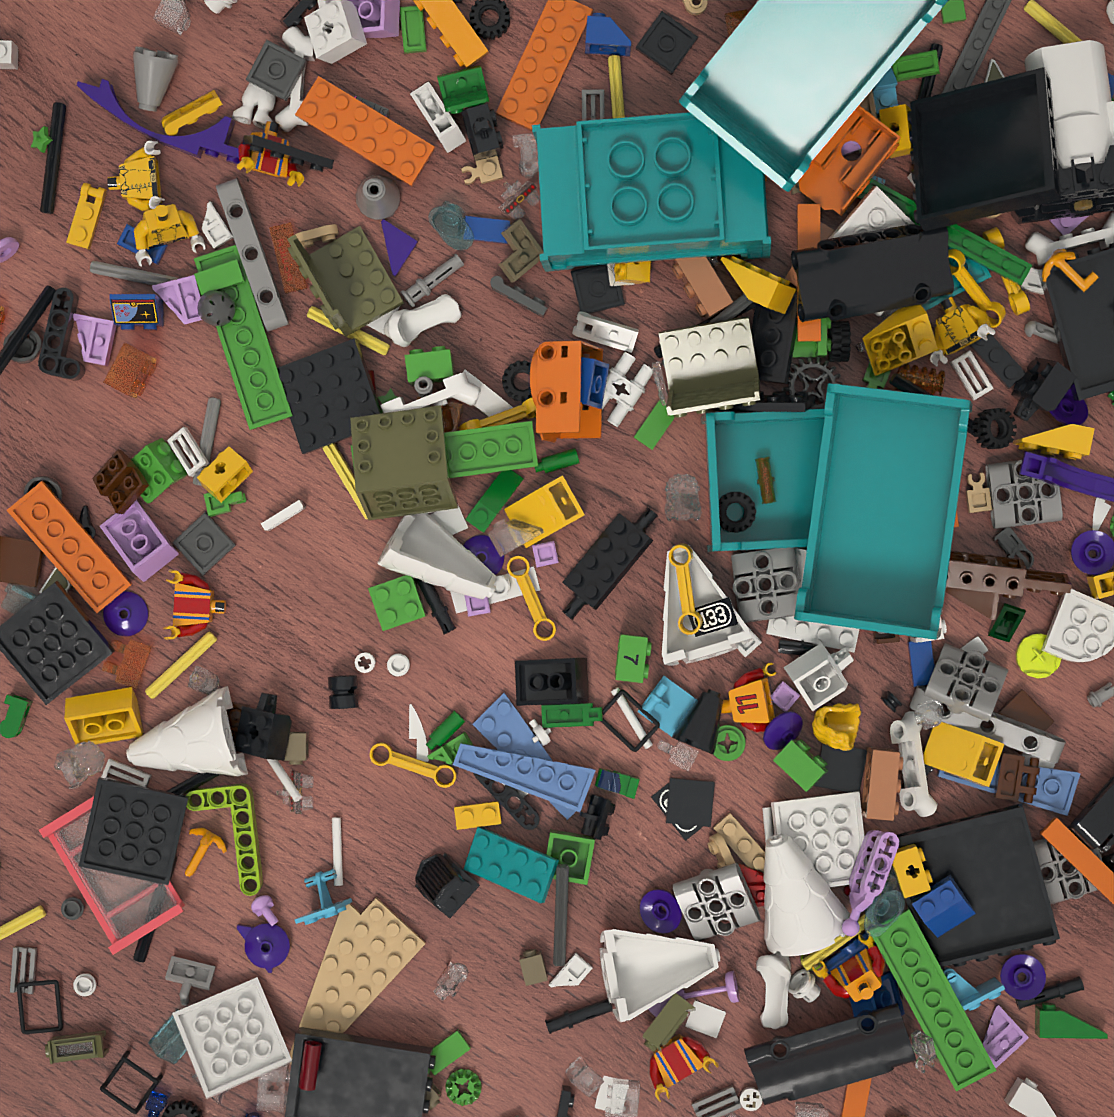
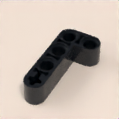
M59 288L54 293L38 366L43 373L77 381L84 376L85 367L81 362L66 357L74 323L73 314H76L78 306L77 294L68 288ZM63 297H70L69 301H62ZM60 307L63 308V309L65 308V309L68 310V312H65V311H63V310H59V308H60ZM64 315L66 318L65 324L60 327L57 326V318ZM59 337L60 345L53 349L51 342L54 338ZM54 359L55 367L48 371L46 367L47 361ZM76 364L77 372L75 375L70 376L68 368L70 365Z

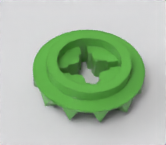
M732 725L720 726L714 755L723 761H732L741 756L746 743L743 733ZM726 733H728L731 741L737 742L729 746L728 752L724 745L718 744V742L725 740Z
M467 1069L453 1072L446 1081L447 1097L453 1103L461 1106L472 1104L479 1098L481 1093L479 1077ZM469 1080L467 1086L469 1092L464 1091L458 1095L460 1088L457 1084L463 1085Z

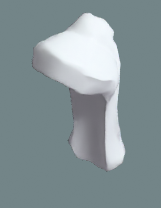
M444 294L418 308L394 311L389 317V321L384 325L383 330L385 335L391 338L395 344L401 347H408L421 332L442 323L455 324L461 318L462 313L458 303L450 295Z
M777 951L775 954L760 956L756 961V969L760 971L766 983L765 1007L760 1020L763 1027L775 1030L785 1027L788 1023V989L791 979L789 956H782L781 952Z

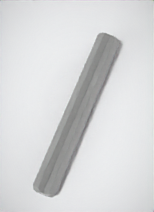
M92 261L90 264L91 273L148 285L178 279L177 277L98 261Z
M212 397L208 399L199 445L209 463L221 404L220 399ZM197 471L193 477V484L202 486L196 478L200 475L201 471Z

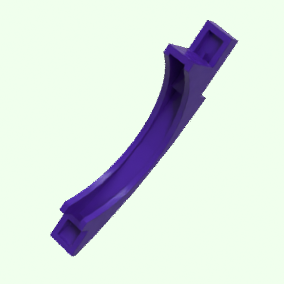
M102 79L100 87L77 82L76 86L96 104L127 126L158 141L162 145L201 159L202 153L205 151V155L213 158H218V155L227 157L226 161L238 164L240 162L238 148L228 146L235 125L234 120L230 117L225 116L212 127L195 134L185 136L162 135L141 127L128 117L119 104L113 85L109 81Z
M1024 452L1019 474L1114 502V478L1068 465L1055 458Z

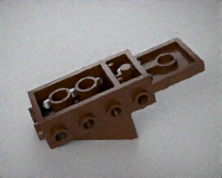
M951 551L945 592L989 619L996 620L999 594H1003V597L1015 599L1017 596L1023 597L1024 588H1027V591L1034 593L1046 590L1050 591L1053 595L1063 596L1064 593H1071L1072 584L1065 573L1026 569L1023 559Z

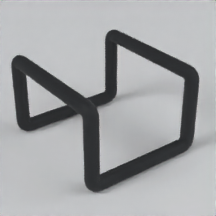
M126 1051L109 1077L102 1084L100 1090L131 1113L137 1114L159 1084L163 1075L160 1074L157 1078L153 1077L129 1060L127 1057L130 1052ZM124 1062L154 1082L135 1109L105 1089Z

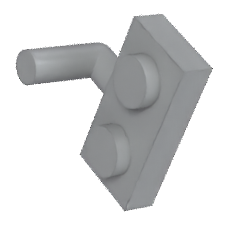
M172 956L165 980L182 984L179 994L180 1003L187 1005L189 1003L191 986L210 990L216 967Z

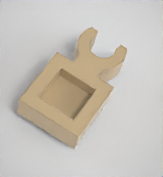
M498 156L476 161L477 168L466 166L461 169L462 173L470 172L472 174L470 179L464 180L466 185L473 184L478 178H480L481 184L503 179Z
M979 473V481L977 483L972 480V474L967 475V483L972 489L965 491L968 513L992 510L989 488L982 487V484L985 482L984 473Z

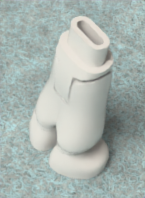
M249 83L242 96L243 106L233 112L232 118L240 123L251 124L253 109L258 105L253 124L265 130L266 121L273 122L268 113L274 109L276 96Z

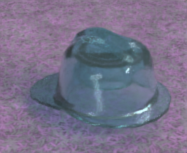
M445 201L441 206L435 207L430 211L428 216L430 224L448 246L456 250H466L472 246L474 235L466 223V214L463 208L457 204Z
M896 890L882 891L881 894L874 898L873 903L866 908L864 927L865 932L869 936L879 937L901 916L905 906L904 896L901 892Z

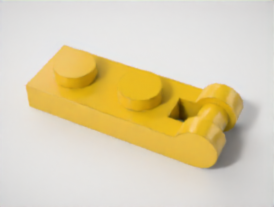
M215 90L164 116L161 124L167 135L174 136L177 134L178 128L185 124L195 123L200 116L217 111L219 106L223 104Z
M83 183L66 243L90 250L107 189L101 187L97 189L92 187L91 184ZM89 196L96 197L94 204L88 202Z

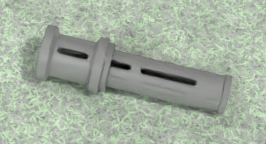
M454 254L453 257L425 278L416 279L414 285L406 291L402 290L400 293L413 308L417 301L424 296H429L431 289L463 267L464 263L457 254Z

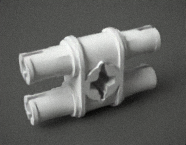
M624 352L614 368L609 369L610 372L607 376L602 404L603 410L609 399L614 398L617 400L616 403L618 404L607 419L608 422L617 428L628 411L634 410V405L642 393H645L646 389L644 387L655 372L643 364L633 381H628L625 375L636 358L627 352ZM613 384L619 386L626 384L625 389L630 395L623 393L617 395L618 390Z

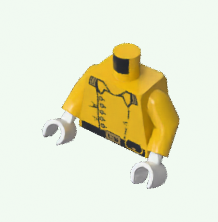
M147 141L143 148L126 158L124 164L119 165L120 176L107 178L109 190H121V195L127 200L128 204L141 211L155 209L159 203L165 201L161 197L159 161L155 156H152L161 153L160 150H154V146L158 144V141Z
M175 204L167 206L158 205L155 209L145 211L143 219L134 228L136 249L139 250L135 256L138 264L142 267L141 261L146 258L148 264L151 265L152 259L145 250L146 248H155L189 239V237H192L190 242L193 252L197 253L195 248L197 244H201L205 250L204 239L198 236L199 231L193 216L188 212L178 210Z
M953 297L942 301L940 304L945 315L936 320L935 341L938 350L931 354L930 361L936 367L939 360L946 364L948 359L944 356L945 352L947 355L954 354L981 338L987 341L986 336L988 334L994 335L996 332L991 328L986 312L969 304L957 307Z

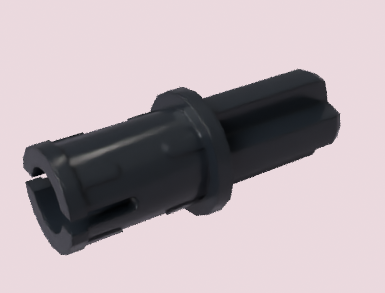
M780 640L778 652L799 655L800 657L816 647L817 644L804 643V640L800 642Z

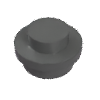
M67 898L62 903L61 912L65 918L76 920L82 916L84 904L79 898Z

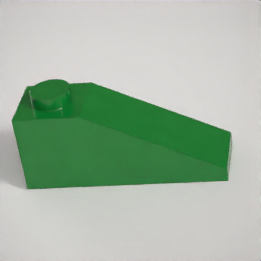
M512 470L501 471L465 520L485 533L524 479Z
M1042 1003V1006H1035V1034L1039 1038L1108 1039V1034L1105 1031L1056 1007L1054 1003Z

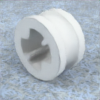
M361 653L355 659V667L362 673L370 672L375 667V658L370 653ZM363 656L371 660V664H368L370 666L368 669L359 665V661H362L360 658Z

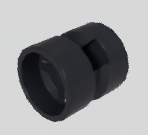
M357 675L328 677V690L332 691V694L329 696V709L359 707L358 694L355 693V689L358 688Z

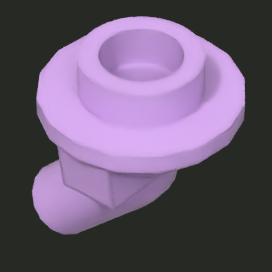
M268 895L257 897L251 904L252 911L258 917L263 914L271 926L278 922V919L271 911V908L274 906L271 897Z

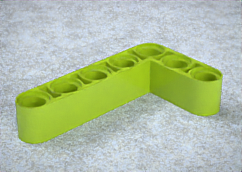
M240 783L197 788L190 791L186 796H189L187 808L191 811L231 807L240 889L247 896L255 895L263 886V875L252 788L247 784ZM237 789H243L246 792L247 797L245 800L237 798ZM216 791L224 795L222 803L214 800V793ZM193 794H198L201 797V805L193 804L191 800ZM239 812H247L249 821L246 823L240 821L238 817ZM242 834L251 836L252 843L250 845L242 842ZM244 857H252L254 859V866H246L244 864ZM247 879L255 880L257 888H248L246 885Z

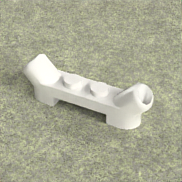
M296 26L288 28L282 35L283 42L294 54L307 61H315L316 55L310 36H305ZM305 68L289 96L291 98L290 104L275 116V121L280 124L284 132H290L297 125L309 126V124L295 116L303 102Z
M1114 212L1110 214L1103 228L1099 231L1090 228L1081 231L1082 235L1073 237L1072 233L1060 236V240L1055 242L1039 232H1033L1025 243V248L1036 255L1038 266L1045 264L1057 249L1068 250L1096 242L1100 243L1101 250L1108 249L1109 244L1114 243Z
M463 372L444 379L443 382L446 389L405 404L403 397H398L380 406L383 413L425 408L432 405L444 406L448 404L447 400L450 398L472 406L476 404L481 390L478 386L469 383L466 373Z
M909 711L904 714L902 720L894 721L890 727L892 744H898L900 756L903 757L902 773L905 788L900 790L899 797L901 805L905 810H915L920 817H927L935 813L938 803L929 794L920 738V731L925 723V719L919 712Z

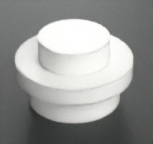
M88 973L77 976L73 984L75 992L80 996L91 995L97 986L95 978Z

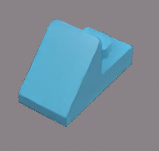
M892 68L886 72L873 88L877 115H880V109L898 106L895 88L898 83Z

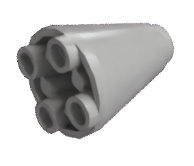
M135 47L133 63L137 102H139L140 109L157 111V106H160L178 66V55L161 50L156 52L144 47Z
M371 175L365 178L359 184L355 194L356 204L361 213L374 220L393 216L400 203V191L396 183L383 175ZM376 187L379 191L376 194H372L371 192Z

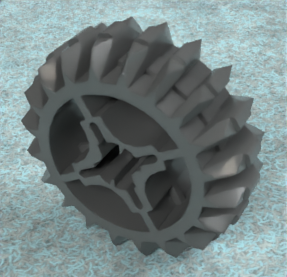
M808 357L807 364H805L803 359H799L800 367L793 363L791 368L794 373L791 371L789 373L788 387L781 389V391L789 392V395H795L794 382L797 376L803 385L802 391H807L809 387L808 382L812 384L820 380L815 387L816 393L811 391L808 392V395H815V399L819 400L822 404L814 405L809 410L824 409L826 397L821 386L826 379H828L830 384L843 385L842 382H835V379L841 377L840 374L833 376L832 372L835 371L836 367L833 366L828 370L826 367L829 361L826 360L823 365H820V357L816 358L815 363H813L812 357ZM815 369L822 372V374L818 378H811L803 370Z

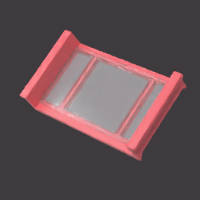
M93 796L44 826L39 832L43 838L48 837L110 940L112 945L108 948L114 955L184 912L182 907L185 905L171 881H169V885L79 867L94 799Z

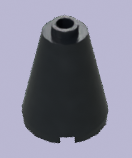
M708 689L707 693L702 691L674 731L672 738L707 753L714 754L723 706V699L720 698L721 694Z

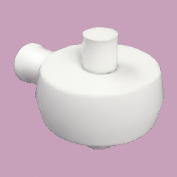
M535 719L529 722L535 734V737L532 738L533 742L539 741L543 746L547 745L551 741L548 736L551 730L549 728L544 730Z

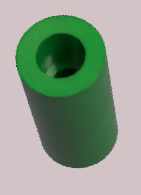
M569 449L541 458L542 462L538 463L535 470L536 473L544 470L546 474L579 464L576 449Z
M454 710L429 735L431 739L426 743V746L430 750H433L437 745L441 747L466 722L464 718Z

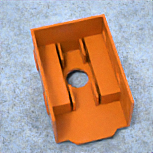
M859 105L811 161L808 170L798 180L800 192L814 203L820 204L823 210L833 209L842 216L857 196L864 191L884 162L897 149L901 137ZM854 141L860 145L862 151L857 160L848 161L842 156L841 149L846 142Z
M583 341L543 342L535 350L530 367V388L533 402L536 406V433L540 434L543 441L555 443L557 438H601L602 409L589 406L588 410H583V404L581 403V357H584V354H590L589 358L603 362V349Z

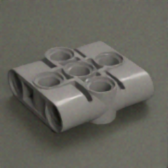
M1022 460L986 464L987 488L990 490L992 505L990 515L994 529L1062 521L1063 511L1059 486L1018 475L1016 468L1019 464H1022ZM1044 484H1048L1051 488L1048 496L1042 493V486ZM1022 486L1026 487L1029 492L1025 499L1019 495V490ZM999 489L1006 492V499L1003 502L997 498ZM1024 509H1028L1031 512L1029 521H1025L1022 518Z
M795 547L731 555L734 577L733 592L736 595L738 615L744 623L794 616L797 594L801 586ZM766 556L769 564L766 568L762 569L760 567V560ZM792 568H793V570L778 572L779 570H785V569H792ZM751 574H753V576H746V577H740V578H738V576H744V575H751ZM787 576H792L794 583L791 587L787 588L784 580ZM766 579H770L772 583L771 588L765 591L762 584ZM744 582H747L750 586L746 594L741 592V585ZM796 592V594L781 596V594ZM756 598L754 600L741 601V599ZM769 601H772L774 603V610L768 614L765 606Z
M945 643L924 696L946 704L947 708L955 714L965 712L988 722L1009 669L986 660L985 656L979 651L966 652Z
M1045 838L1033 842L1041 870L1044 867H1049L1050 870L1049 875L1043 879L1051 905L1071 898L1079 899L1084 894L1097 891L1074 866L1071 865L1067 871L1062 870V864L1066 859ZM1099 848L1091 850L1102 861ZM1072 882H1077V890L1070 893L1069 885Z
M738 863L715 870L704 869L697 876L673 884L674 895L695 941H701L716 935L728 936L732 934L734 929L760 921L758 908ZM704 881H710V882H712L713 884H712V885H706V884H704L703 882H704ZM739 893L742 897H735L733 894ZM717 900L720 901L721 904H714L712 903V901ZM697 907L700 911H693L691 908ZM721 920H728L730 923L725 924Z

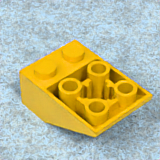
M731 256L730 259L721 258V261L749 300L774 311L786 313L796 291L795 288L789 286L790 281L734 256Z
M922 305L908 306L896 310L862 338L875 376L938 350L927 312Z
M1070 424L1014 440L1013 444L1019 445L1018 449L1032 451L1040 449V453L1044 455L1054 456V454H1063L1062 458L1076 460L1090 454L1095 428Z
M563 475L504 509L510 521H521L528 524L526 526H530L529 528L513 526L525 548L585 516Z
M935 720L923 752L924 764L980 786L989 787L1005 744Z

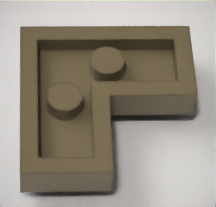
M521 219L516 220L501 232L514 252L498 265L511 283L515 282L540 261V254H544L542 248Z

